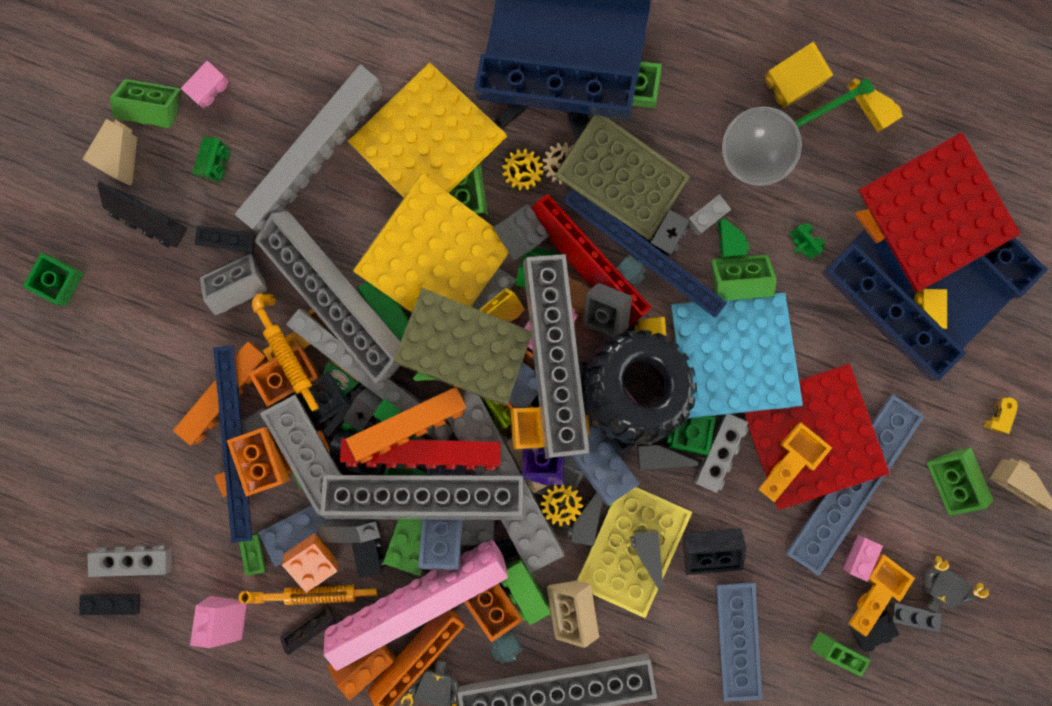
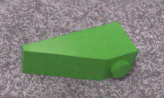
M821 632L818 633L810 648L824 659L860 677L863 676L871 661Z

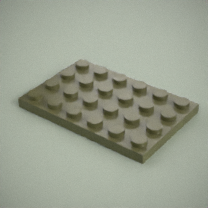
M597 115L592 116L554 175L561 182L599 208L616 217L647 241L651 239L690 178L684 171L605 116Z
M422 288L393 363L506 406L529 345L531 331Z

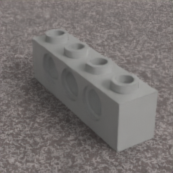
M731 414L721 416L711 440L709 455H704L693 480L695 484L715 493L718 490H722L725 484L724 476L726 472H730L733 465L731 460L734 454L737 455L741 445L739 442L748 432V422ZM729 430H732L734 437L728 441L725 435ZM721 448L726 450V455L723 458L718 457V451ZM712 466H717L719 471L716 475L712 476L710 469Z
M165 545L153 546V549H146V546H135L133 549L119 546L114 547V550H107V547H97L95 551L88 553V577L166 575L172 571V548H165ZM147 555L152 558V564L147 562ZM128 556L133 559L132 565L128 563ZM109 557L113 559V565L108 562Z

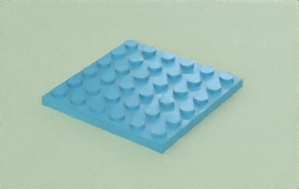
M776 293L774 297L725 301L727 302L726 306L716 318L694 302L671 304L675 342L679 345L677 349L681 354L685 352L688 355L689 360L687 363L690 368L694 367L696 373L692 377L693 383H697V392L693 394L696 401L694 408L689 411L690 415L688 418L803 406L785 293Z

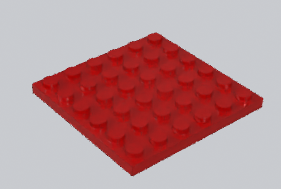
M963 132L857 190L915 292L923 290L1021 234Z
M850 364L799 380L803 404L801 407L743 413L746 422H748L747 426L766 479L771 474L775 465L788 453L780 444L798 423L805 425L832 447L814 471L806 466L801 469L775 501L777 510L890 474Z

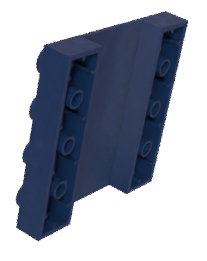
M496 0L486 54L481 53L474 87L477 99L631 120L652 0Z
M865 228L821 274L930 381H939L966 354L963 348L1011 299L1022 297L1048 269L1016 238H1013L924 288L947 289V329H942L914 302L917 292L913 289L885 238L879 243H875Z

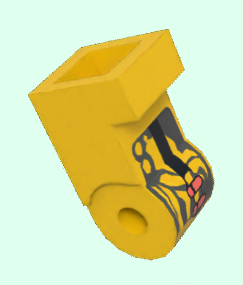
M1010 397L998 398L994 403L995 411L992 420H986L983 427L1001 434H1009L1018 408L1016 400Z

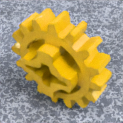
M517 149L516 155L511 152V159L505 158L507 165H502V169L506 170V172L502 173L503 177H508L506 184L512 183V189L518 186L519 191L522 190V187L529 191L530 185L535 188V181L541 182V178L538 175H543V171L539 170L543 167V163H538L540 157L534 158L533 151L527 154V149H524L523 153H520V150ZM525 158L522 161H516L517 159ZM531 163L534 164L536 172L531 170ZM526 167V172L521 174L519 168ZM510 168L515 171L514 178L510 174ZM524 179H529L527 182H521Z
M554 485L553 490L547 488L548 495H542L546 499L541 502V505L545 506L542 509V513H548L545 518L546 520L552 518L553 525L556 521H559L560 526H562L564 521H566L567 525H570V519L576 521L575 514L581 515L578 508H582L583 504L578 503V501L582 498L581 496L576 497L578 490L571 491V485L567 488L564 485H561L560 488ZM563 492L560 496H553L555 493ZM570 495L574 499L575 506L569 503ZM565 498L566 507L562 506L561 509L558 510L559 506L557 502H562V500H564ZM549 503L554 506V513L550 511ZM564 513H570L568 516L561 517Z

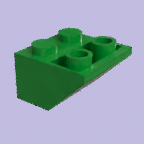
M203 137L192 174L220 184V180L225 176L226 170L224 167L226 161L231 156L230 147L218 138Z

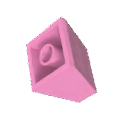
M209 596L197 604L190 645L212 648L242 640L247 604H242L236 599Z

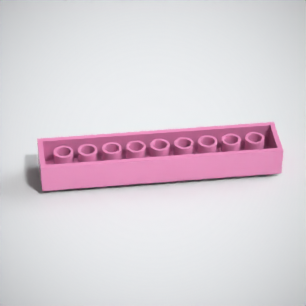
M493 539L483 542L478 547L460 556L459 570H432L427 575L413 580L409 585L397 589L387 597L380 598L376 603L362 608L354 615L347 616L343 621L329 626L325 630L324 635L325 658L338 671L508 578L503 554Z

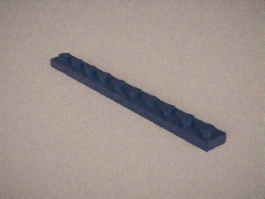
M572 189L563 200L564 203L714 318L726 306L727 302L616 217L599 208Z
M235 346L213 347L231 543L253 540L249 496L246 497L227 443V440L243 435Z

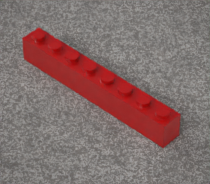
M548 194L536 202L531 209L549 236L547 238L562 255L566 254V259L592 287L600 283L632 296L628 326L630 328L652 307Z
M341 438L340 462H346L347 467H358V463H361V461H355L346 442L347 438ZM410 440L400 446L398 443L391 445V450L380 455L379 452L373 454V459L365 463L366 467H378V463H386L385 467L397 468V464H405V468H417V464H425V468L437 469V465H445V469H457V465H465V469L476 470L477 466H484V470H496V466H501L502 442Z

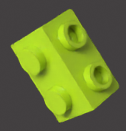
M483 397L500 431L511 425V412L508 406Z

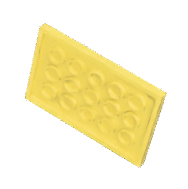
M635 487L609 507L595 538L594 546L589 551L577 581L591 584L593 595L646 618L658 588L635 552V549L631 548L630 536H633V531L657 529L659 532L663 580L692 512Z

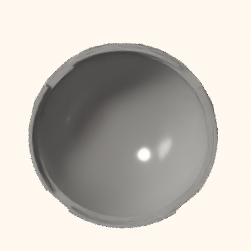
M765 106L751 108L739 114L729 124L723 137L722 155L727 168L742 182L756 186L771 185L787 177L795 168L801 155V135L795 122L783 111Z

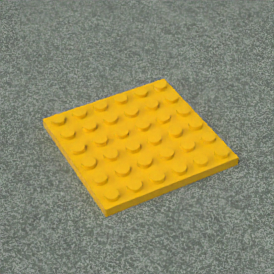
M429 62L348 142L404 198L421 174L427 176L449 193L507 135Z
M421 174L355 266L353 272L411 312H413L422 288L471 307L509 252L494 231L492 225L427 176Z

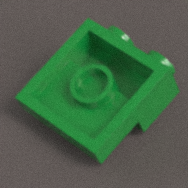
M716 417L688 418L678 429L665 438L668 448L709 455Z

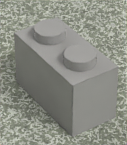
M719 194L688 219L690 220L688 225L699 236L728 213L731 208Z

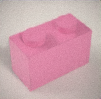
M206 61L181 89L204 109L212 104L214 97L219 92L226 89L229 80L210 62Z
M857 535L843 570L868 582L883 546Z

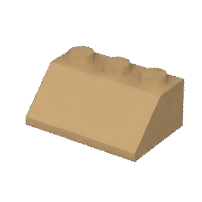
M571 581L547 586L555 639L583 648L598 639L599 632L591 584Z

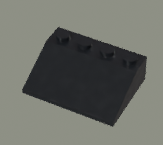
M100 181L98 182L97 186L103 209L109 211L108 215L118 221L122 218L126 221L125 225L135 230L137 227L142 229L143 235L151 239L153 237L160 239L158 243L167 248L170 246L178 247L188 229L186 226L122 191Z

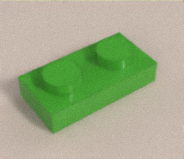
M253 534V540L239 542L245 576L266 572L259 534Z

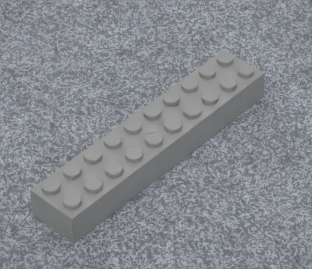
M360 64L237 210L235 215L251 229L260 233L271 214L285 211L286 205L296 199V193L308 185L312 174H316L321 169L322 162L325 159L328 160L333 155V149L337 144L340 145L344 142L348 131L353 130L357 126L358 119L369 112L373 101L380 99L383 94V88L379 79Z
M288 210L271 214L255 239L256 243L374 383L377 384L390 378L400 366L393 363L400 341Z
M566 254L526 257L523 262L545 459L588 454L589 445Z
M459 389L458 391L467 409L463 411L464 415L454 420L452 417L447 419L458 440L502 442L501 466H496V470H484V466H477L475 470L477 476H522V472L483 397ZM524 479L523 520L501 521L529 573H532L563 557L564 549L549 521L546 520L545 513H542V508L536 496L531 491L526 479Z
M323 475L321 516L325 519L523 520L524 479L523 476Z
M648 653L461 685L457 692L459 706H616L657 699L652 665Z

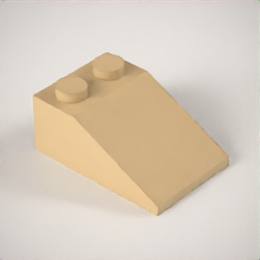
M1001 459L990 479L1037 509L1052 512V498L1037 473L1030 469L1031 466L1022 460L1018 462L1014 459Z

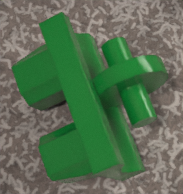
M807 222L793 229L789 235L793 239L792 242L796 245L793 252L796 254L801 251L804 256L807 255L811 260L824 251L822 248L826 242L819 236L814 239L810 235L813 227Z

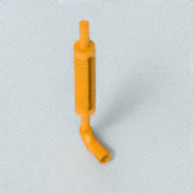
M258 293L252 300V308L266 328L263 331V335L268 340L267 342L273 353L277 356L282 369L286 372L287 378L292 382L291 385H294L293 389L296 394L302 393L310 409L315 411L319 407L309 391V388L312 387L310 380L306 379L307 375L301 369L302 366H299L300 363L296 356H294L295 354L292 353L293 350H291L289 343L285 340L286 338L283 337L284 334L279 325H272L264 310L265 306L274 305L276 298H271L274 296L273 294Z
M350 584L346 586L339 585V587L338 585L335 587L334 585L328 587L317 586V588L315 586L306 593L301 587H295V589L294 587L285 588L284 593L265 594L264 592L242 591L239 594V601L242 604L284 601L285 605H294V603L295 605H304L305 603L316 604V602L317 604L327 602L338 603V601L339 603L342 601L345 603V601L355 602L356 597L377 596V588L356 589L355 584Z

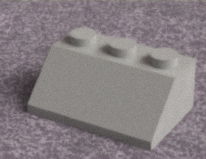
M252 253L200 277L203 300L215 316L228 311L236 305L243 304L258 293L267 291L264 277Z

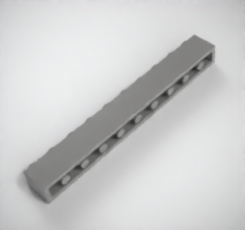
M302 308L298 309L286 324L383 400L386 399L402 412L423 403L391 377L375 384L337 337ZM445 420L446 424L435 428L434 425L427 428V434L437 441H446L452 434L453 429L450 423Z

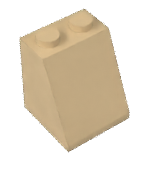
M106 119L84 155L83 160L113 178L131 186L133 183L138 137L131 134L133 132L132 129L119 121L114 120V122Z

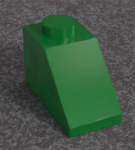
M720 218L717 221L720 259L744 257L747 255V252H749V241L746 240L745 235L728 220Z

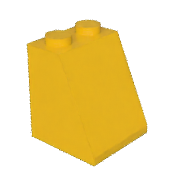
M813 41L769 70L764 77L766 85L770 89L772 88L775 93L777 103L785 108L823 86L833 76V73Z

